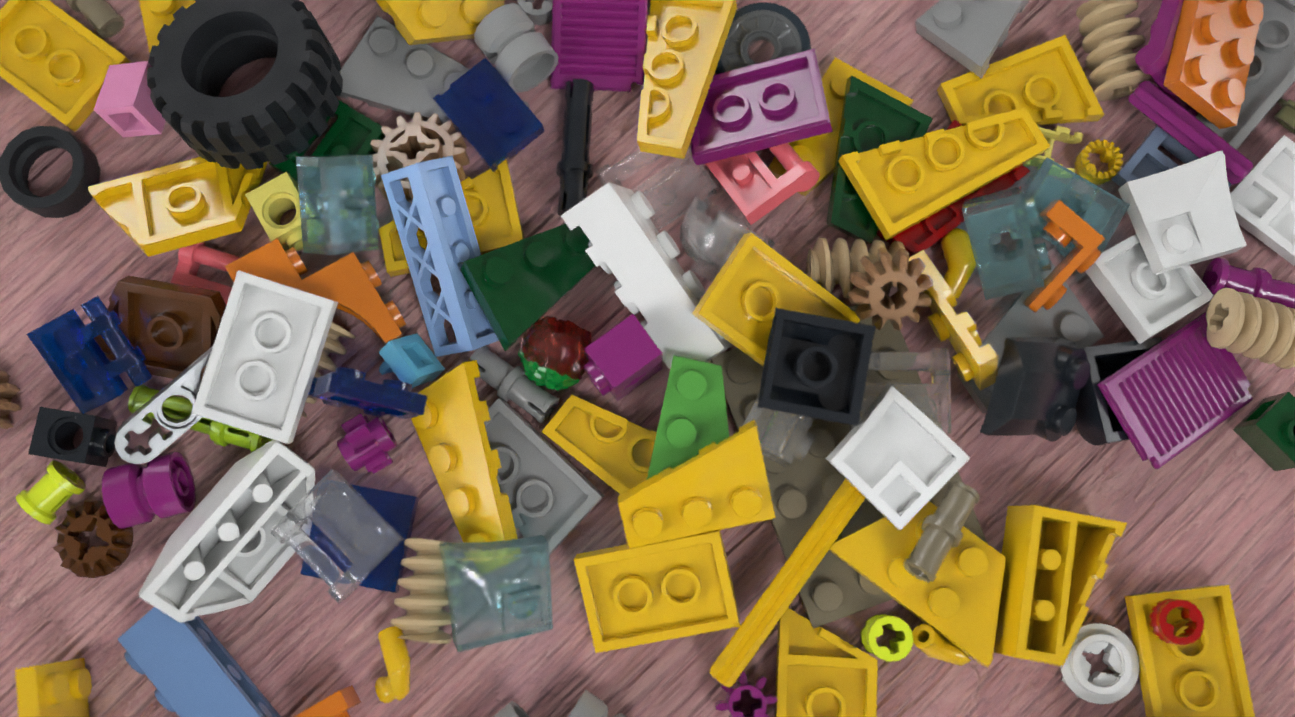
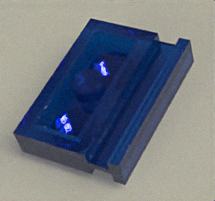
M486 57L450 84V89L441 96L437 94L433 97L439 109L453 123L459 133L461 132L465 140L492 172L498 169L500 163L507 158H512L545 132L543 124Z

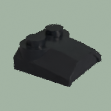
M776 308L768 338L757 407L858 426L876 326Z
M1006 337L1004 352L980 432L990 436L1036 435L1051 442L1068 435L1076 423L1077 411L1075 407L1080 390L1088 381L1091 372V365L1088 362L1085 350L1077 348L1075 342L1060 337Z
M1162 337L1148 339L1141 344L1136 340L1081 348L1087 354L1088 362L1091 365V372L1088 381L1080 390L1076 403V425L1080 435L1088 443L1094 446H1102L1130 440L1097 384L1161 342Z

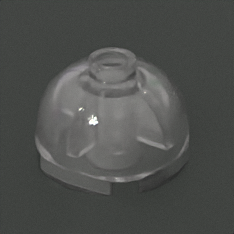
M695 195L681 223L680 242L683 251L694 261L691 270L713 282L744 234L752 232L771 248L774 247L776 241L763 231L760 234L751 231L752 227L749 226V222L708 199L704 201L698 195Z

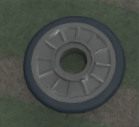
M769 2L746 5L736 10L715 71L717 74L758 64L749 58V50L755 42L761 40L770 42L774 47V54L770 60L810 50L811 42L808 31L800 18L786 7Z

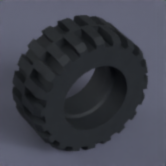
M195 0L196 2L187 9L183 6L173 14L175 20L169 26L164 24L158 33L159 45H152L148 61L152 67L147 70V86L151 89L150 98L155 108L200 157L209 162H217L221 167L239 169L240 164H242L246 170L263 168V163L270 161L273 165H277L287 161L286 156L294 151L300 154L310 147L308 141L314 135L317 137L322 135L328 127L326 123L327 117H334L340 103L336 96L341 95L343 88V78L340 75L341 64L318 22L302 1ZM276 58L271 70L258 84L240 94L219 97L225 82L239 68L255 60Z

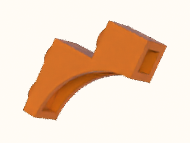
M278 239L224 266L233 282L237 272L242 271L338 302L336 309L348 313L363 322L378 336L384 346L389 340L403 337L399 328L405 326L406 322L392 300L384 304L375 289L382 285L375 269L369 260L360 264L354 252L304 279H301L300 276L308 272L295 248L292 247L284 251Z

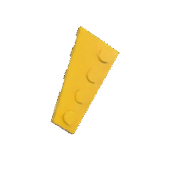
M1023 107L970 121L964 126L944 130L943 128L928 132L922 137L903 142L898 140L882 144L873 150L841 155L838 162L887 241L1044 153L1051 146L1027 108Z

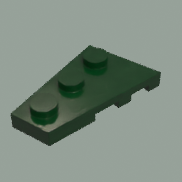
M850 76L846 82L826 224L855 239L864 240L867 245L872 243L879 228L838 160L844 154L856 151L861 153L876 149L882 144L898 140L903 142L922 137L926 134L933 118L854 76Z

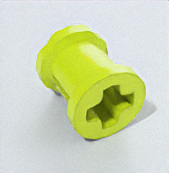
M53 460L47 465V473L29 491L22 490L16 496V501L31 517L41 523L50 525L57 518L55 512L73 494L80 495L86 489V485L74 471L66 465Z
M876 614L866 620L865 626L860 632L861 643L865 650L873 653L879 659L888 662L899 661L905 658L913 645V633L909 625L901 618ZM883 625L886 629L896 632V637L889 640L890 649L876 643V637L883 635Z

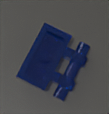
M99 296L80 305L91 322L84 324L76 311L72 309L27 333L29 339L82 414L119 397L128 390L119 374L126 372L136 387L153 377L143 363L146 359L139 346L133 348L118 326L122 321L114 310L108 311ZM96 336H102L116 357L115 359L108 360L94 338Z
M337 367L335 372L318 378L314 377L308 394L322 399L323 404L335 407L348 405L364 409V413L380 417L390 415L402 419L424 415L427 400L426 395L411 392L412 385L409 383L385 379L382 384L365 380L366 374L364 372L345 367Z

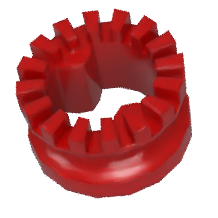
M1164 599L1159 601L1156 606H1153V612L1149 614L1151 619L1149 624L1153 628L1152 632L1158 636V639L1166 643L1177 645L1192 644L1200 638L1204 630V618L1201 611L1188 600ZM1177 607L1181 610V618L1188 621L1186 623L1187 629H1184V633H1180L1179 636L1173 635L1174 626L1167 623L1169 612Z

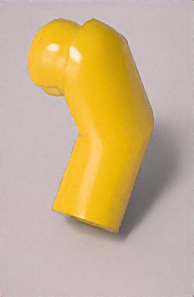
M956 228L942 238L941 245L948 265L943 278L951 288L955 298L959 299L978 264V255L969 233L963 229Z
M921 624L912 631L913 644L928 657L958 666L972 661L969 659V655L946 640L931 626Z
M395 626L383 629L378 633L388 676L379 677L375 683L377 696L383 703H390L394 699L401 701L410 691V656L405 639L398 638V636L403 635V631Z

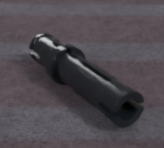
M573 79V82L569 80L565 83L563 147L561 161L557 163L556 170L557 176L560 177V197L557 211L560 216L587 198L588 180L593 177V165L589 164L594 84L584 79Z

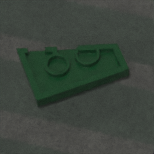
M563 224L464 261L460 270L505 352L563 296H566L596 268V265L585 251L589 248L588 243L590 240L581 227L577 226L570 230L567 224Z

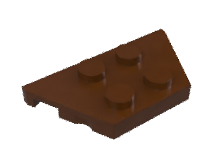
M126 276L117 282L109 297V307L100 314L94 326L97 330L89 345L81 350L79 362L174 379L214 345L226 304L220 291ZM207 365L201 370V379H203Z

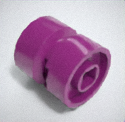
M174 451L159 455L147 462L146 467L142 464L133 463L111 467L104 472L102 478L104 505L112 522L118 528L126 529L149 523L155 518V515L160 518H169L188 513L195 507L196 488L194 478L186 459L180 452Z

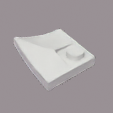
M1284 135L1230 193L1238 224L1295 266V143Z
M1223 151L1212 153L1160 173L1126 182L1118 189L1154 275L1234 253L1247 246L1232 204Z
M887 385L859 420L858 426H854L825 459L896 528L901 530L970 457L893 386Z

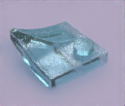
M543 535L494 542L440 543L450 610L452 639L457 652L553 629L549 543Z

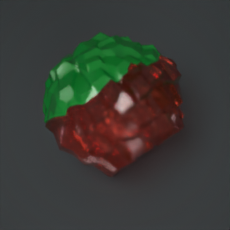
M548 315L541 318L520 338L518 355L521 358L520 361L523 364L525 375L528 376L529 380L534 381L536 386L546 385L548 389H555L557 391L577 384L585 373L584 365L589 363L584 348L593 343L591 342V332L587 329H582L570 320H557L556 317Z

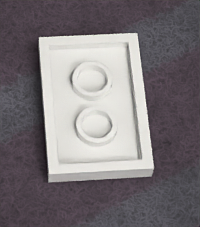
M238 271L191 413L287 444L292 443L338 302Z

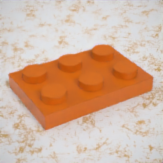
M1260 0L1183 1L1163 85L1219 129L1237 126L1241 105L1245 99V87L1250 65L1254 59V47L1258 29L1263 19L1264 4Z

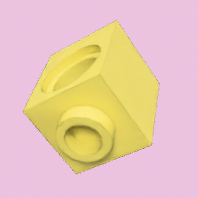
M287 172L245 194L270 241L278 239L284 251L292 247L296 251L305 249L316 240L315 236L325 231L302 188ZM290 209H296L294 219L288 224L280 225L281 216Z

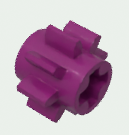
M360 413L341 424L346 435L337 441V446L348 465L355 472L365 466L368 472L375 474L393 463L388 452L397 447L398 444L389 427L380 416L369 421L366 415L363 416Z
M743 671L738 677L739 682L734 683L733 686L728 688L720 683L722 689L727 693L726 700L716 702L715 708L720 711L729 710L731 713L729 717H770L765 712L766 704H773L778 701L775 695H763L760 691L766 683V678L763 675L759 676L752 683L747 681V676ZM745 689L749 691L753 698H758V703L751 705V713L743 714L739 706H733V702L741 698L740 691Z

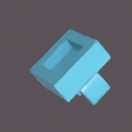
M418 333L389 340L379 351V354L385 360L379 368L381 375L394 372L400 380V383L393 389L396 394L433 381L445 370Z

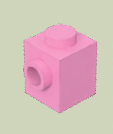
M148 61L109 65L94 107V111L123 138L162 134L166 122L150 98L151 89L147 86V70L152 66Z

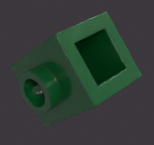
M1285 392L1264 398L1233 429L1274 471L1295 468V397L1290 392Z

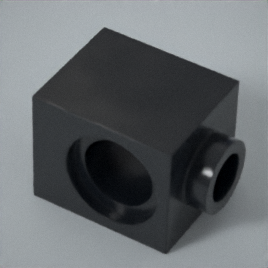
M40 407L28 454L107 467L108 459L115 451L114 442L117 434L115 431L117 421L94 415ZM82 428L83 440L75 449L73 438L75 433Z

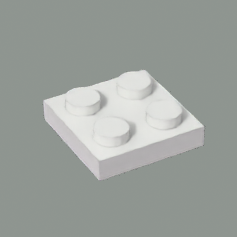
M1137 234L1102 252L1094 264L1085 271L1139 344L1202 307L1213 297V294L1190 265L1154 275Z

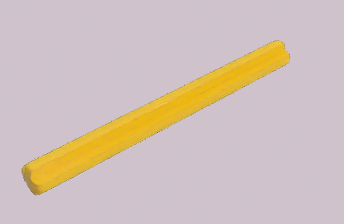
M846 478L710 667L709 672L711 676L728 688L733 686L865 500V497Z

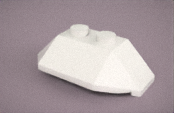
M274 439L237 461L169 537L138 593L139 597L179 623L193 620L195 616L218 613L252 603L316 529L314 467L280 441Z

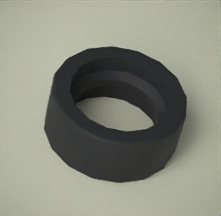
M36 126L22 131L7 144L0 157V182L5 193L15 203L45 218H64L79 212L93 199L88 191V186L96 185L100 182L101 170L96 155L77 137L56 126ZM53 149L68 151L73 159V167L67 183L51 195L45 197L34 195L28 186L29 171L34 162L42 154Z

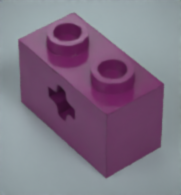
M631 314L584 348L589 363L584 365L588 372L587 376L603 397L611 392L617 402L662 370V352L634 314Z

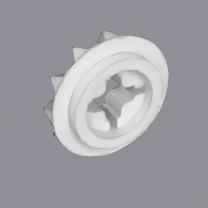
M1101 623L1081 626L1064 666H1060L1063 676L1061 681L1077 697L1094 704L1117 702L1130 693L1138 679L1140 666L1135 646L1122 631L1113 626ZM1104 650L1105 654L1102 661L1108 665L1109 670L1114 672L1113 675L1095 671L1090 676L1091 664L1086 661V657L1082 653L1098 655Z

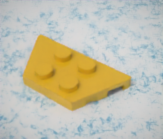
M375 0L381 9L394 19L395 27L409 45L474 39L477 26L484 17L505 3V0Z
M197 157L88 186V191L109 217L148 257L241 232L251 208L245 194L259 187L268 162L263 163V168L246 170L242 164H240L239 169L221 167L217 162H209L202 157Z
M930 501L901 530L896 528L886 517H882L833 543L829 549L831 553L927 625L931 626L982 666L989 667L994 652L1006 562L1004 555L963 526L961 529L963 534L961 542L957 547H951L933 582H925L911 575L904 568V562L909 558L924 532L922 530L923 521L928 515H934L938 508Z
M787 608L778 621L775 696L778 701L775 702L774 717H876L878 659L820 626L813 629L810 620Z

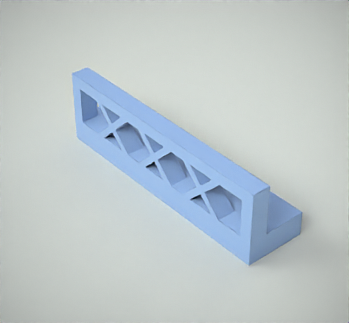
M453 156L415 163L381 175L435 357L473 351L499 341L460 270L464 261L480 256L481 251ZM402 179H409L414 196L412 204L405 198L400 181ZM418 227L425 233L428 243L426 250L419 244L417 238ZM432 274L439 280L441 287L440 296L433 291L430 281ZM445 319L452 324L457 342L449 343L443 325Z

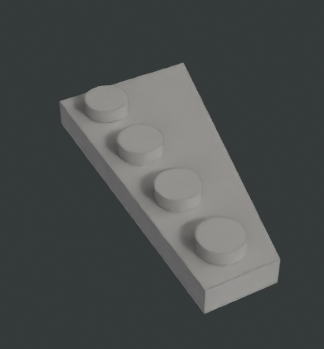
M1260 0L1264 4L1263 19L1258 29L1254 47V59L1250 65L1245 87V99L1241 105L1237 126L1219 129L1200 113L1195 116L1236 150L1295 82V0Z

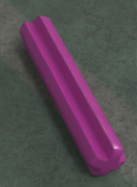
M1143 81L1130 94L1128 101L1131 105L1196 157L1202 158L1212 153L1223 151L1226 161L1227 180L1230 184L1235 185L1239 183L1252 170L1254 165L1248 158L1151 81Z

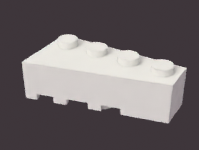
M608 182L562 214L561 217L570 230L579 226L590 240L588 243L589 248L585 251L596 267L600 265L606 273H613L618 281L614 283V292L623 305L634 315L641 312L645 320L640 324L661 350L662 360L669 370L671 369L673 355L708 362L731 347L728 340L692 315L701 297L705 294V290L691 270L686 273L683 271L675 258L680 254L676 243L665 230L659 233L650 219L655 212L641 191H637L634 194L631 189Z

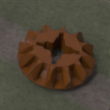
M84 501V504L77 508L66 511L67 517L62 524L55 527L58 537L57 544L53 549L59 553L62 560L60 566L69 569L77 577L98 578L111 574L126 561L132 549L133 528H118L109 517L104 501ZM96 526V536L102 538V541L108 542V546H92L87 552L88 543L83 541L78 535L79 533L92 532Z

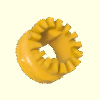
M1097 139L1087 144L1076 156L1074 163L1075 172L1083 182L1093 186L1102 185L1111 180L1121 170L1123 154L1119 153L1120 148H1116L1114 146L1115 143H1109L1106 139L1102 141ZM1089 154H1099L1100 161L1108 163V170L1104 173L1101 171L1096 172L1095 165L1087 160Z

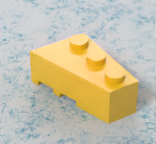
M1037 505L1008 506L1002 546V555L1006 557L993 653L1064 666L1089 610L1085 606L1096 580L1103 579L1108 565L1104 562L1115 538L1122 536L1127 523Z

